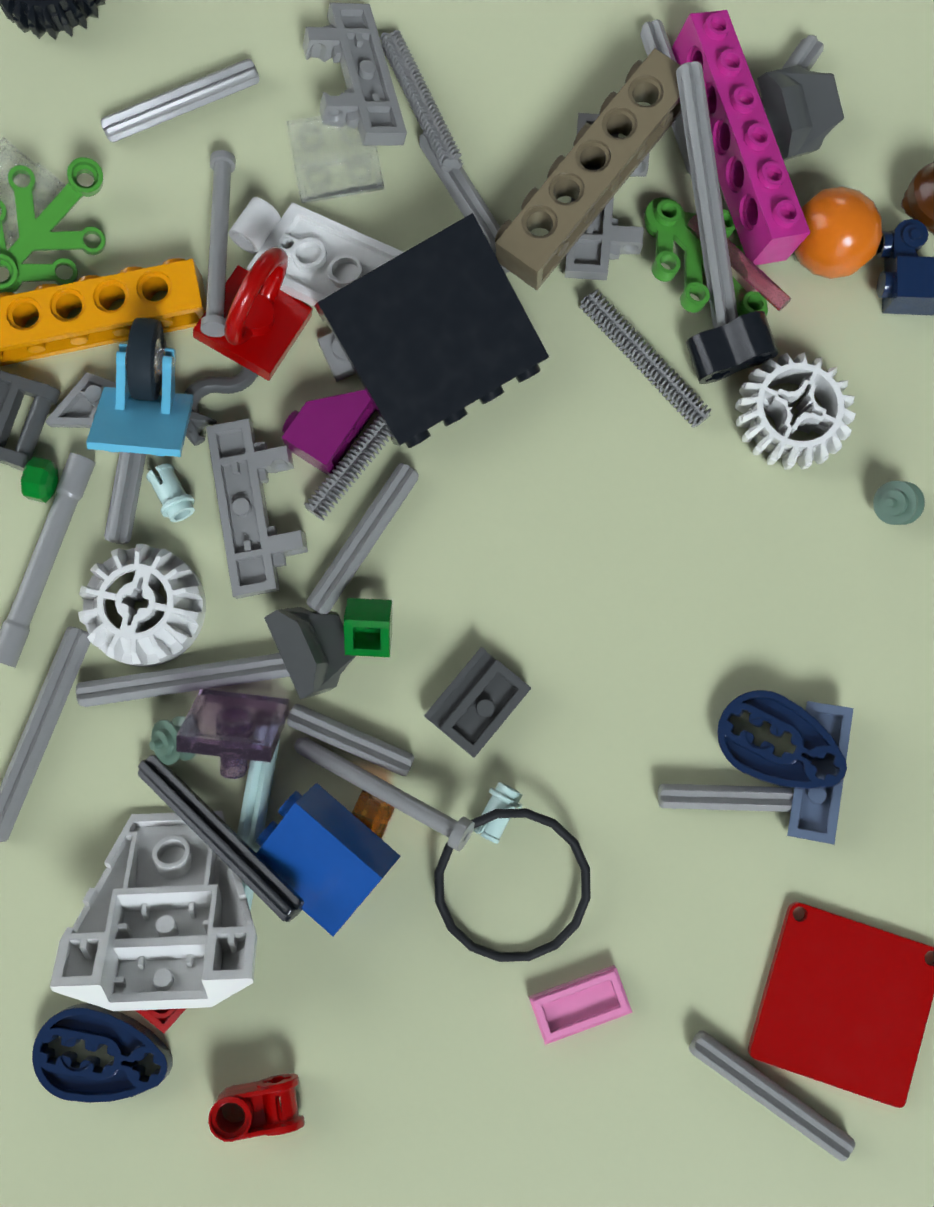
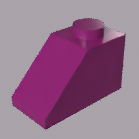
M365 389L306 401L299 412L294 410L286 419L282 428L284 433L282 439L292 453L325 474H333L332 470L336 469L335 466L339 465V461H342V458L346 455L375 412L376 407Z

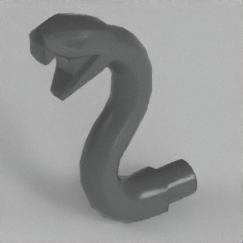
M242 366L240 373L233 377H204L198 379L186 389L184 394H192L194 401L186 437L194 446L205 441V437L200 436V432L205 426L217 424L215 419L199 413L198 403L201 398L210 393L233 394L243 391L252 385L258 377L256 373Z

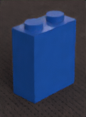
M316 783L303 795L295 791L278 810V813L283 816L280 823L277 824L275 821H272L255 842L260 846L257 854L304 900L302 910L334 937L401 856Z

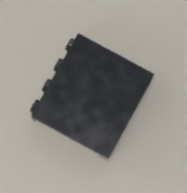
M473 213L314 305L322 321L326 320L393 437L391 441L394 445L398 446L406 443L407 447L411 448L431 436L428 431L429 428L443 421L445 426H448L468 414L465 409L466 406L478 399L481 404L492 401L504 393L503 384L515 377L518 383L529 379L541 371L538 364L549 358Z

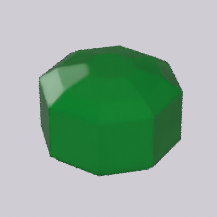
M38 457L31 458L25 465L21 477V492L23 496L30 500L46 503L55 494L59 482L57 465L51 460Z

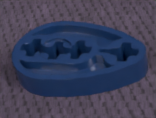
M766 690L744 693L731 701L720 717L718 724L720 748L726 759L744 774L766 783L805 790L831 788L840 784L845 778L847 771L846 759L833 737L818 720L801 706L778 693ZM744 712L750 714L749 722L753 726L760 728L766 722L771 725L770 733L773 736L782 738L785 733L792 736L790 742L796 747L794 753L784 752L781 757L774 755L775 746L764 741L760 747L754 745L755 737L752 733L743 730L739 736L733 734L735 727L729 722L730 718L733 715L741 717ZM827 754L832 755L835 758L833 765L839 769V772L836 776L827 774L824 780L816 776L817 768L812 765V761L802 757V755H807L813 759L816 757L821 760Z
M89 1003L73 1005L51 1017L37 1034L32 1051L34 1071L41 1085L49 1093L60 1099L77 1102H111L134 1097L158 1086L169 1075L173 1066V1057L170 1049L150 1029L121 1012L111 1011ZM61 1036V1045L73 1047L82 1039L85 1041V1049L93 1052L100 1049L103 1045H107V1054L114 1056V1060H111L103 1068L100 1066V1058L97 1056H88L79 1063L77 1062V1053L67 1051L58 1058H55V1049L48 1047V1043ZM151 1053L154 1055L153 1063L160 1065V1069H156L150 1076L145 1075V1067L139 1065V1062L136 1061L143 1060Z

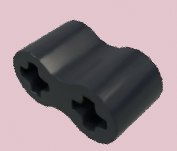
M764 311L744 314L723 326L700 332L686 341L699 384H709L722 380L740 370L763 364L766 360L773 359L778 355V350Z

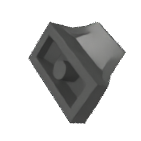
M800 65L766 72L757 78L765 112L783 161L819 150L826 135L844 119L834 74L808 71Z
M302 607L275 610L264 617L300 700L328 692L337 687L341 673L356 657L345 655L344 626L339 615L319 614Z

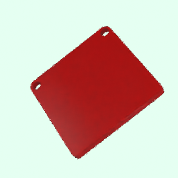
M800 902L790 904L786 911L752 1031L748 1054L755 1060L896 1108L904 1107L934 997V962L927 964L925 961L926 953L929 951L934 953V947ZM797 907H802L804 910V917L801 920H795L793 917V911Z

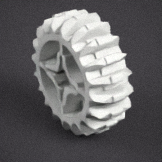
M805 352L798 354L794 362L788 353L782 354L778 358L777 363L770 358L762 364V370L754 369L748 376L749 382H744L741 386L739 394L744 398L738 399L735 404V410L743 414L737 418L736 426L749 429L742 436V442L754 440L757 443L752 451L753 455L757 456L763 450L769 453L767 457L768 465H773L779 458H782L784 470H790L796 461L801 469H808L812 465L813 460L817 464H822L829 458V453L836 454L842 448L840 440L844 441L850 436L852 430L847 425L855 419L856 413L846 408L854 403L855 396L842 394V391L848 386V380L839 382L834 380L833 377L837 373V367H832L827 372L821 369L822 357L816 358L812 364H808ZM783 383L799 385L796 391H786L781 388L775 391L770 388ZM814 395L818 398L822 407L817 404ZM799 399L796 409L799 411L796 416L799 417L790 424L793 414L790 412L793 407L790 406ZM765 414L774 420L776 430L770 425ZM795 431H802L808 434L813 431L821 435L816 439L808 441L790 439Z

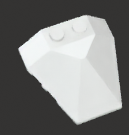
M214 811L225 822L223 812ZM176 813L131 814L104 862L106 869L95 888H89L82 900L85 906L72 928H66L59 941L50 988L53 992L111 1011L213 1007L251 985L254 981L257 934L242 880Z

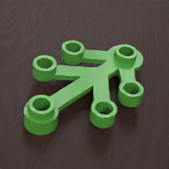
M86 157L73 160L67 169L69 183L36 219L32 193L36 188L34 173L30 168L23 165H17L10 169L8 182L15 196L19 238L7 251L3 224L7 221L8 212L5 204L0 200V208L2 209L0 216V267H4L9 271L8 279L0 282V293H15L20 288L22 282L55 281L58 285L77 281V267L73 261L67 258H59L53 264H23L33 251L83 250L88 255H98L103 252L106 245L105 236L96 227H86L82 231L51 232L83 196L91 197L101 190L103 186V172L97 162ZM82 173L90 174L94 182L90 186H82L77 181L78 176ZM26 174L31 179L29 185L26 187L17 186L14 183L15 176ZM89 234H94L100 238L101 243L96 248H90L85 245L84 238ZM62 265L69 266L73 270V275L69 279H61L56 275L57 268Z
M656 198L648 204L644 212L645 228L651 236L656 238V259L651 267L652 274L663 282L671 281L681 267L679 257L673 253V242L675 241L684 250V291L680 296V303L689 312H699L708 302L710 292L702 280V271L705 273L701 241L691 232L699 231L697 214L685 212L679 203L670 198ZM723 209L724 221L727 226L725 227L726 235L729 238L735 230V225L730 211ZM728 244L730 263L740 264L748 270L756 269L759 266H749L743 247ZM661 263L669 265L671 270L665 269ZM733 277L738 317L755 311H764L767 316L766 298L756 291L747 292ZM690 294L696 295L700 301L694 300Z

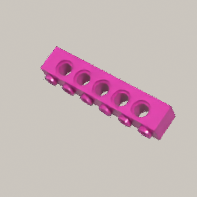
M727 10L691 13L676 38L672 51L676 62L680 65L693 61H698L702 65L719 184L749 266L785 261L810 234V230Z

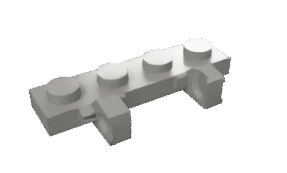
M330 3L327 15L330 25L306 27L303 41L306 60L313 57L326 62L332 58L334 63L340 62L347 90L339 96H330L323 92L320 103V115L323 125L343 127L347 124L350 128L355 129L358 127L363 146L404 145L407 131L370 4Z
M578 113L577 134L585 124L589 123L592 125L599 114ZM619 133L611 134V136L619 138ZM649 153L630 177H645L647 175ZM596 165L584 166V168L592 171L600 169ZM614 196L566 254L565 278L607 280L609 259H619L620 254H641L644 227L618 226V219L612 218Z
M249 418L206 426L232 595L239 599L280 591L276 567L286 566L285 557L306 553L308 548L303 531L298 530L278 534L275 526H269L263 483L269 482L268 473H278L294 469L292 452L288 449V446L267 449L266 442H256L253 423Z

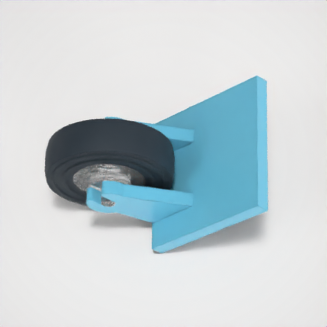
M149 318L134 319L128 344L119 343V351L116 352V388H103L86 441L87 449L181 457L194 401L192 394L175 393L176 353L174 348H165L163 327L159 320Z

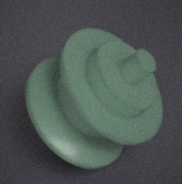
M890 481L883 484L877 490L873 500L874 511L878 518L891 525H907L916 521L921 516L925 506V498L921 489L915 484L906 481Z
M177 716L171 722L169 720H160L152 729L149 746L163 764L172 765L179 759L187 761L196 755L199 733L196 731L193 723L185 716Z

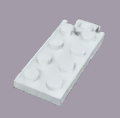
M258 197L251 199L228 232L232 241L241 249L256 254L247 267L248 271L266 250L271 247L282 248L288 256V267L280 290L313 307L320 300L404 253L293 202L281 218L271 204Z

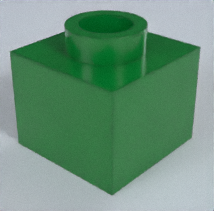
M347 598L344 615L345 655L390 657L392 600Z

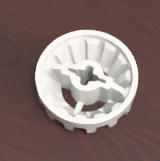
M136 544V548L128 550L115 549L111 551L112 557L103 564L95 563L90 569L93 576L88 585L81 586L79 595L83 598V611L78 612L80 622L86 626L89 633L87 638L94 646L103 651L106 656L128 665L150 667L161 665L177 658L193 644L204 623L206 599L198 576L182 559L164 548L159 549L146 544ZM135 571L133 581L121 587L117 594L108 592L110 586L120 576ZM161 583L166 590L167 605L164 597L159 593ZM106 599L115 601L117 612L123 618L120 629L110 621L107 615ZM144 599L149 601L147 608L134 609L136 601L143 602Z

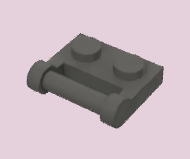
M0 370V463L24 471L25 465L33 456L51 404H57L61 393L58 389ZM24 395L34 397L15 451L6 449L5 446Z

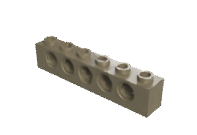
M656 48L652 50L643 62L641 60L635 62L628 72L625 85L618 93L613 91L608 95L592 125L587 123L581 128L574 140V147L567 156L560 155L549 169L548 179L540 189L533 188L525 197L521 206L522 211L513 222L507 220L498 230L495 236L496 257L500 265L535 290L541 287L681 114L682 110L676 70L681 66ZM639 102H646V103H649L650 105H649V106H642V105H639L638 103H639ZM620 133L626 137L615 138L611 134ZM596 165L600 169L592 171L584 168V166ZM563 196L572 197L575 201L571 203H562L557 199ZM536 228H543L549 231L544 236H536L530 232Z

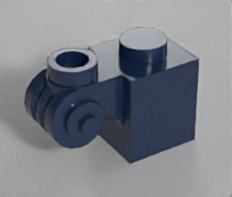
M904 220L898 224L894 231H882L883 235L876 254L878 258H884V271L878 277L877 296L882 298V313L932 316L934 315V257H919L917 251L928 240V230L918 220Z

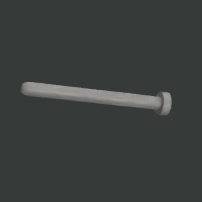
M307 737L298 738L295 742L294 748L298 754L449 838L448 846L461 851L468 842L475 825L468 818L463 816L457 821Z

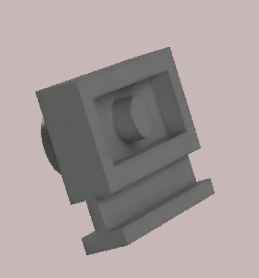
M481 647L426 712L424 717L475 758L531 690V687Z

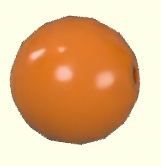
M843 186L824 189L801 208L810 234L794 253L799 263L813 275L829 279L850 276L877 253L883 235L882 217L874 201L860 190Z

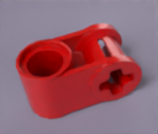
M281 1074L260 1081L232 1085L225 1088L219 1094L209 1113L208 1124L211 1132L216 1138L224 1142H233L263 1135H282L302 1128L305 1125L304 1116L299 1115L295 1090V1086L299 1084L298 1074ZM227 1103L240 1105L244 1110L245 1119L240 1122L228 1121L223 1116L222 1106Z

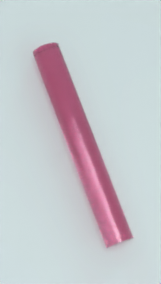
M696 213L688 222V226L700 237ZM727 238L731 267L774 308L781 311L790 302L791 297Z

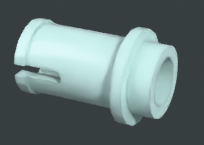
M168 463L156 466L155 468L159 476H156L155 472L150 470L146 478L151 483L162 504V515L169 517L171 522H179L190 517L195 511L193 507L195 500L192 495L186 494L174 472L173 466Z
M499 782L495 789L490 788L489 793L492 796L482 815L495 809H521L522 804L519 801L523 794ZM497 818L474 828L473 831L477 834L481 833L483 838L498 844L510 818Z

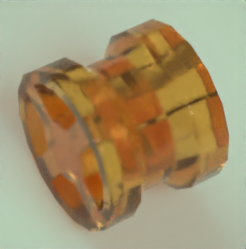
M362 790L352 814L383 839L395 808L386 802L381 803L374 800L371 794Z

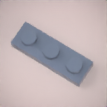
M807 701L806 711L818 720L833 737L843 756L847 759L854 708ZM827 754L823 760L802 755V757L812 761V765L817 768L816 776L824 780L827 774L836 776L839 772V769L833 765L835 758L832 755ZM843 780L840 784L831 788L807 790L794 788L787 836L835 845Z

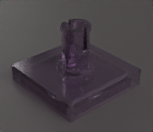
M200 689L176 735V752L219 756L221 776L229 779L242 778L247 771V760L271 762L289 714V699Z

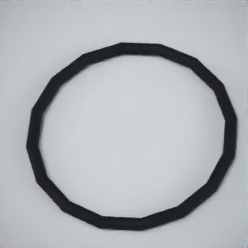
M527 808L495 809L472 819L471 821L475 823L474 828L497 818H527L551 827L571 846L581 869V899L572 921L553 941L528 952H498L474 943L455 925L444 901V872L453 848L448 846V842L445 844L434 872L435 903L447 930L469 951L498 962L531 961L558 949L579 928L591 899L590 867L578 840L556 819Z

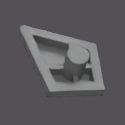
M86 373L46 419V424L50 427L91 428L103 388H116V382Z

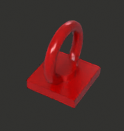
M271 247L257 259L249 271L239 265L235 268L225 283L224 318L226 322L224 336L210 337L202 333L201 319L193 329V338L270 381L310 320L313 308L280 290L288 267L286 252L280 247Z

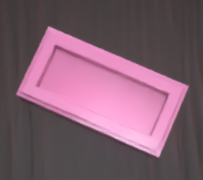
M615 965L528 996L545 1045L632 1013Z

